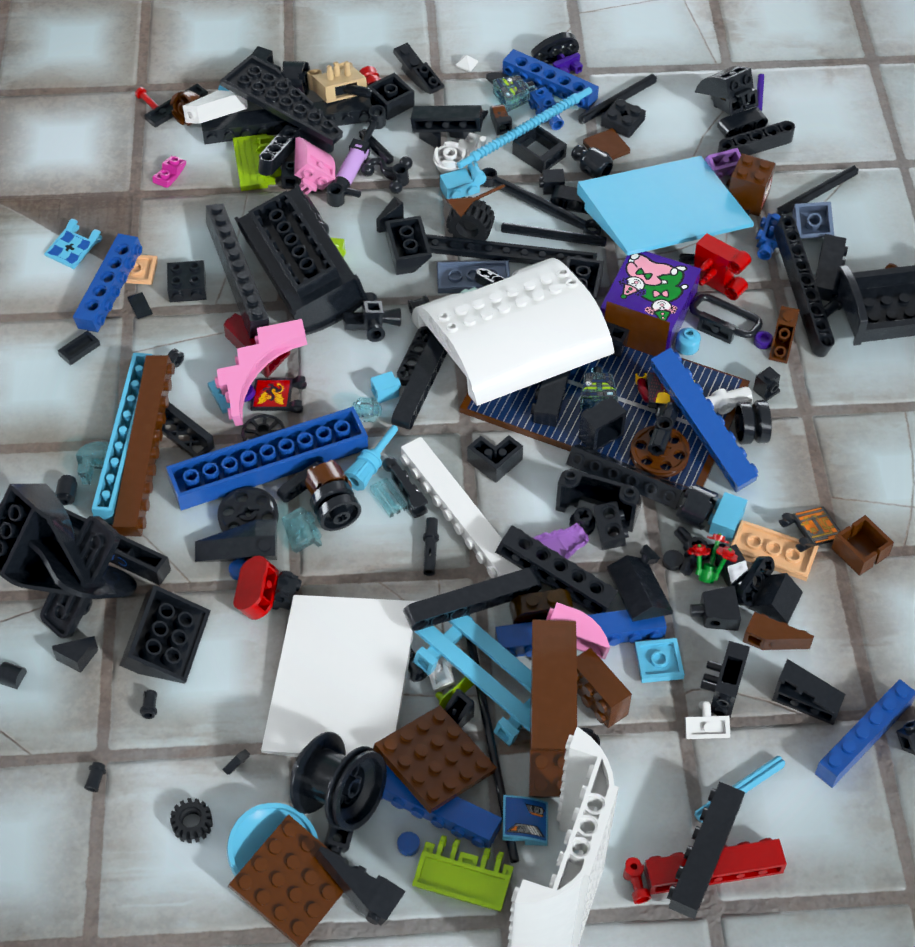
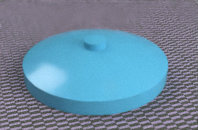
M265 803L246 811L234 824L227 842L228 863L234 876L241 871L288 814L318 839L316 830L310 820L295 808L282 803Z

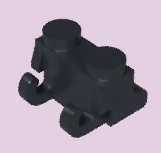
M290 571L280 572L272 609H291L293 595H295L296 591H299L302 580L298 579L299 576L294 575Z

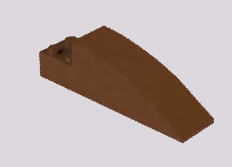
M532 620L529 797L560 798L565 762L564 756L567 750L565 747L569 735L574 736L577 727L576 621Z

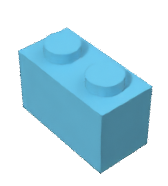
M727 492L724 493L722 499L718 498L714 508L716 513H711L708 520V525H711L709 534L721 533L722 536H725L726 540L732 542L744 515L748 500Z

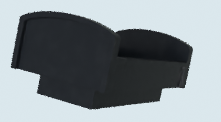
M298 183L295 184L294 189L288 192L286 190L248 211L249 213L241 218H234L244 239L254 252L294 320L302 319L306 335L316 333L343 320V312H355L363 305V301L368 300L357 274L354 275L306 201Z
M847 265L839 266L833 289L838 292L853 332L854 346L861 345L862 342L915 336V265L853 273Z

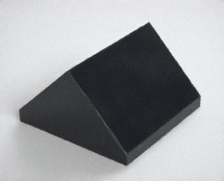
M788 573L773 574L769 577L753 605L749 606L748 609L788 624L803 591Z

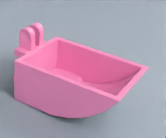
M297 137L295 138L294 175L301 178L299 186L304 194L308 195L312 190L316 192L317 188L323 191L335 180V161L327 152L305 139Z
M558 602L554 609L550 607L546 620L576 621L577 650L584 652L591 647L600 658L606 659L610 650L607 637L601 627L590 616Z

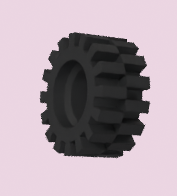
M187 798L188 803H184V800L180 801V807L177 804L174 806L175 811H171L172 818H170V822L177 838L180 837L182 842L187 839L188 843H192V839H195L197 843L200 842L199 837H202L204 840L206 833L210 834V827H213V819L210 808L206 806L204 801L200 803L199 799L195 798V801L192 802L191 798ZM190 814H196L200 817L199 824L194 827H186L183 824V820Z

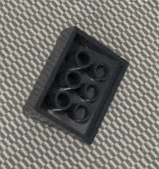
M153 585L144 597L119 666L137 674L185 684L211 610Z

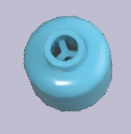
M693 328L681 329L676 337V350L687 356L695 354L700 346V333Z

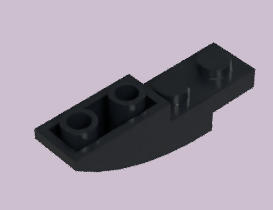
M408 42L394 48L393 53L402 64L401 69L420 89L428 94H432L445 87L428 63L421 61Z

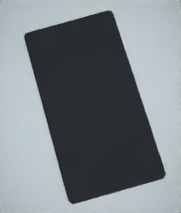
M143 292L127 297L137 319L153 314Z

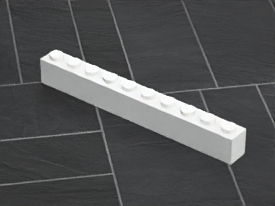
M419 437L402 446L400 456L402 464L408 466L415 480L418 479L421 483L423 491L426 494L429 493L436 507H440L444 518L450 521L455 532L464 538L468 549H472L475 552L478 562L485 565L489 576L496 578L522 570L495 553L502 538L423 438Z

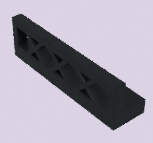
M169 402L168 408L165 409L167 420L162 426L163 435L193 458L207 454L215 448L213 436ZM166 425H175L176 430L168 431ZM179 435H188L190 441L179 440ZM192 446H202L203 449L196 453L192 450Z

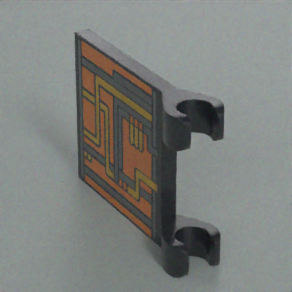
M824 507L793 514L784 513L782 515L783 519L779 520L782 527L795 523L804 537L799 539L800 544L795 546L799 552L814 546L833 542L835 535L840 532V529Z

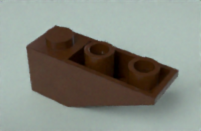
M781 306L769 360L787 364L799 309Z
M754 612L745 631L743 642L761 650L810 649L814 636L807 631L791 627L785 622H779L765 614Z

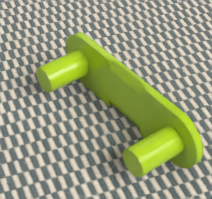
M465 676L461 682L445 695L438 691L435 697L439 700V705L444 709L456 689L459 688L465 693L474 683Z

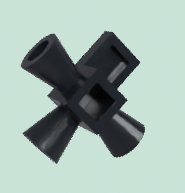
M367 292L368 300L363 301L362 312H343L344 329L352 331L367 330V339L371 342H379L385 337V331L382 328L383 323L395 326L401 325V309L396 308L384 311L382 301H378L377 295Z

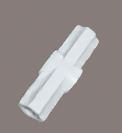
M742 387L731 391L718 389L711 396L705 397L713 403V410L722 415L731 412L736 407L737 402L748 401L752 403L753 400L749 387Z

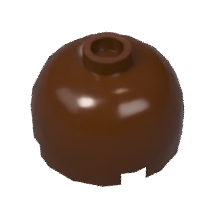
M187 90L180 91L172 96L170 105L173 104L174 110L171 111L176 121L181 125L185 123L183 106L201 98L197 93ZM185 123V124H187V126H189V125H192V124H195V123Z

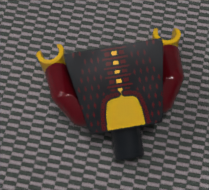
M638 373L635 374V383L638 386V391L643 401L648 403L649 408L656 409L655 418H658L663 404L675 402L655 373H644L643 377H639Z

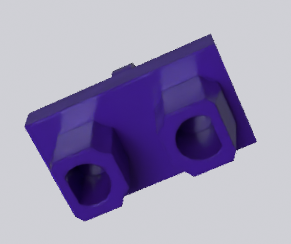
M578 52L566 57L560 53L557 55V60L553 63L554 67L567 73L573 71L578 74L582 72L583 68Z

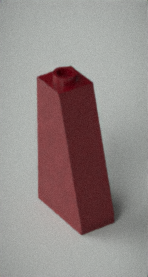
M234 313L223 324L225 337L236 348L256 345L255 338L250 339L242 316ZM290 351L275 358L260 372L268 378L290 355Z

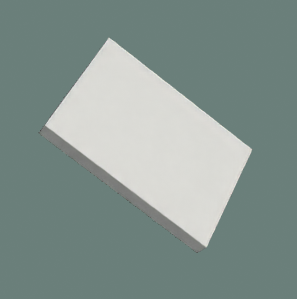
M293 595L261 753L298 757L300 752L316 736L324 732H334L342 738L347 755L352 750L361 746H368L373 749L374 743L397 731L414 631L411 629L403 609L417 601Z

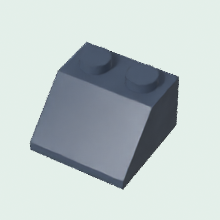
M831 202L794 205L792 216L796 222L801 239L822 238L825 234L834 235Z

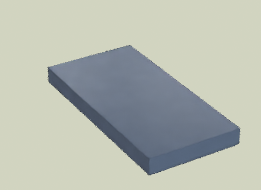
M509 260L437 262L438 293H460L464 289L470 290L473 287L478 289L484 287L474 280L476 270L479 268L488 269L505 279L509 278Z

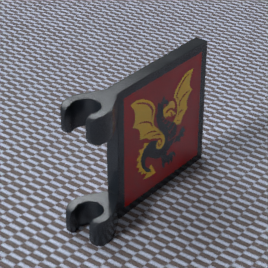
M297 376L295 378H255V396L252 398L251 411H291L302 413V401H291L293 387L298 389H305L307 387L305 376Z

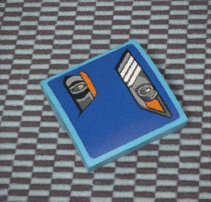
M503 795L502 841H525V845L547 846L548 802L523 796Z

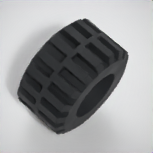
M478 199L471 204L462 217L451 208L446 221V227L448 232L453 234V237L486 241L495 220L494 211L491 210L490 205H486L485 201Z

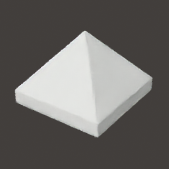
M464 55L456 64V67L471 72L478 61L468 55Z

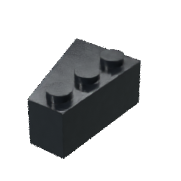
M787 659L778 679L772 700L834 725L846 694Z

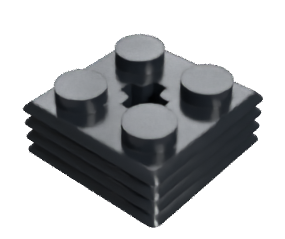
M616 99L601 117V126L607 129L613 128L616 133L630 138L645 120L646 110L641 109L637 105L627 103L623 99Z

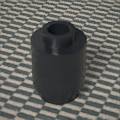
M63 475L57 482L55 494L64 506L75 501L78 484L76 478L71 475Z

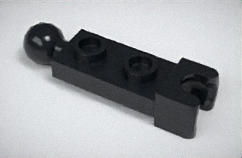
M386 457L382 462L383 469L391 472V478L408 502V510L413 518L426 514L428 509L425 505L428 504V501L423 493L418 491L415 484H411L406 470L401 469L394 457Z

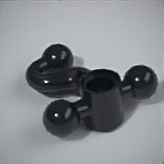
M404 156L398 164L393 167H387L386 162L382 158H373L361 167L362 174L369 177L374 173V165H380L382 174L386 178L393 180L389 184L391 193L399 194L403 187L409 183L408 170L412 167L413 161L410 157Z

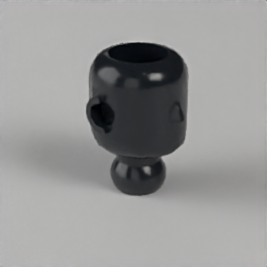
M577 145L571 152V157L575 161H580V170L591 178L607 176L613 168V159L610 155L596 147L586 150L584 146Z

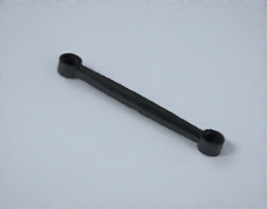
M493 168L482 169L486 176L493 177L492 179H486L481 184L482 186L490 188L504 184L505 187L501 190L583 230V234L600 236L601 227L594 219L586 221L524 188L497 177V171ZM588 228H595V229H597V230H596V231H590V230H588Z

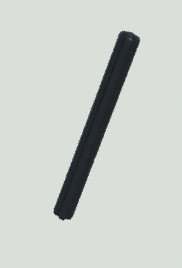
M650 74L578 116L579 122L585 124L606 112L616 99L627 100L655 84L657 76Z
M852 165L779 206L776 211L777 214L781 217L792 212L795 204L808 203L858 174L859 169Z
M505 222L501 225V232L601 247H605L607 238L604 236Z

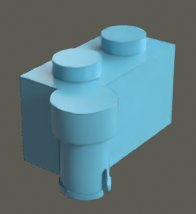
M471 162L468 164L467 169L463 168L441 174L440 189L446 199L466 197L480 193V185L487 178L485 173L480 170L477 162H473V164Z

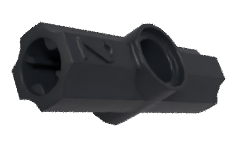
M668 402L663 404L659 417L656 419L655 428L648 445V451L652 455L659 456L665 453L679 413V408L675 403Z

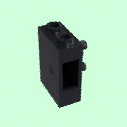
M729 641L723 664L710 660L707 662V669L720 672L719 677L705 673L700 686L702 689L714 692L711 713H714L716 716H729L731 718L750 650L749 646Z

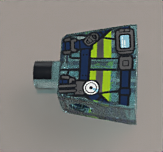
M519 75L493 80V93L498 101L505 105L506 112L528 103L529 92L535 90V84L532 80L524 82Z
M596 366L591 369V373L584 374L580 409H590L601 400H606L611 396L618 401V394L611 373H603V369Z

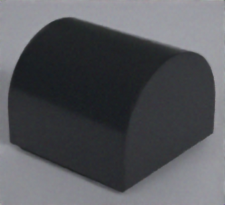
M3 662L0 665V684L18 689L27 673L26 668L9 662Z

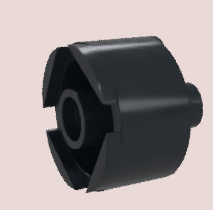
M283 61L282 76L285 79L288 78L291 81V85L296 89H300L305 95L309 94L310 90L307 79V71L310 70L309 63L306 61Z
M698 484L689 486L684 495V498L687 499L683 505L679 506L676 513L679 521L702 531L705 526L701 524L704 520H709L717 502L713 498L718 497V493Z

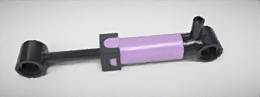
M373 105L369 108L370 125L361 140L353 138L349 145V153L340 167L335 180L327 186V201L332 207L342 206L345 203L346 194L357 198L361 196V191L351 189L350 186L362 163H366L370 156V143L368 141L375 129H382L386 125V110L381 105Z

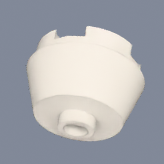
M449 141L444 142L443 146L435 148L433 161L441 174L460 170L457 162L468 156L465 148L460 147L459 143Z

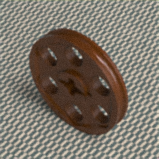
M655 425L645 427L636 433L630 448V457L635 467L662 478L675 476L686 467L689 460L690 447L686 438L679 431L673 428L671 438H676L679 442L672 444L668 441L664 455L659 456L652 455L648 451L651 439L649 435L653 433ZM642 443L646 448L638 449L636 444ZM679 453L682 454L684 458L681 460L676 459L674 455ZM648 459L651 461V464L644 465L641 463V460ZM667 464L670 466V469L663 470L660 466Z

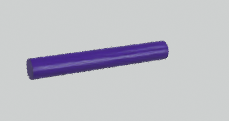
M759 74L757 81L758 106L756 107L761 111L763 107L764 74Z

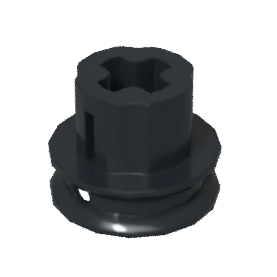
M577 508L570 517L569 527L578 523L585 533L590 535L595 529V517L589 508Z

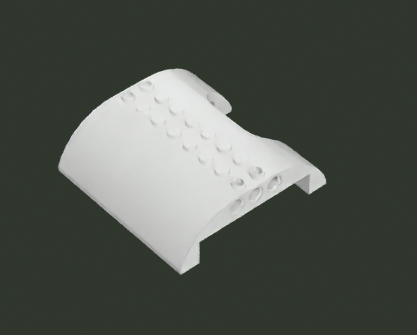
M549 258L516 270L511 277L465 293L450 294L417 306L412 312V322L418 329L427 326L467 377L468 395L477 406L614 353L609 329L595 299L570 269L555 258Z

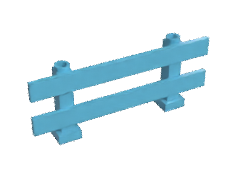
M466 615L448 621L453 626L444 634L434 626L414 631L430 645L427 650L422 646L416 652L413 661L427 675L435 671L438 660L443 656L511 716L508 720L502 717L494 729V733L508 746L515 742L522 727L530 732L531 697L523 704L455 644L464 636L467 637L530 693L531 670L477 625L472 617Z

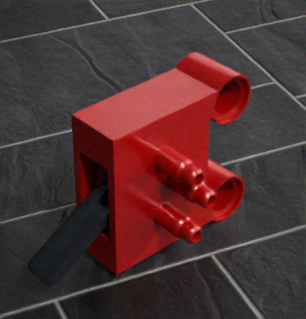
M706 233L696 243L695 254L679 255V262L694 264V267L701 268L700 286L706 284L725 294L731 300L738 299L748 288V283L744 278L734 277V274H740L752 261L746 251L738 250Z

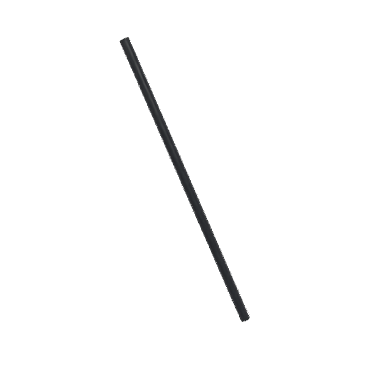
M466 637L469 656L480 666L476 645ZM476 686L489 757L497 767L493 777L503 823V795H506L486 694ZM506 841L510 862H519L516 841Z

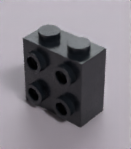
M204 260L167 263V291L170 303L207 300Z

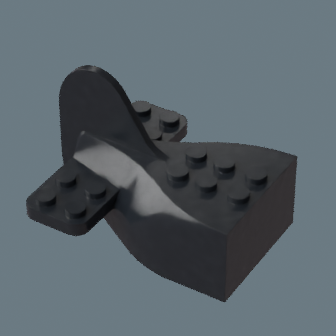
M47 484L9 485L0 503V576L9 583L21 588L49 592L40 612V618L58 637H72L91 599L127 597L135 592L137 588L136 581L126 572L108 565L119 545L120 535L100 516H89L76 537L66 509Z

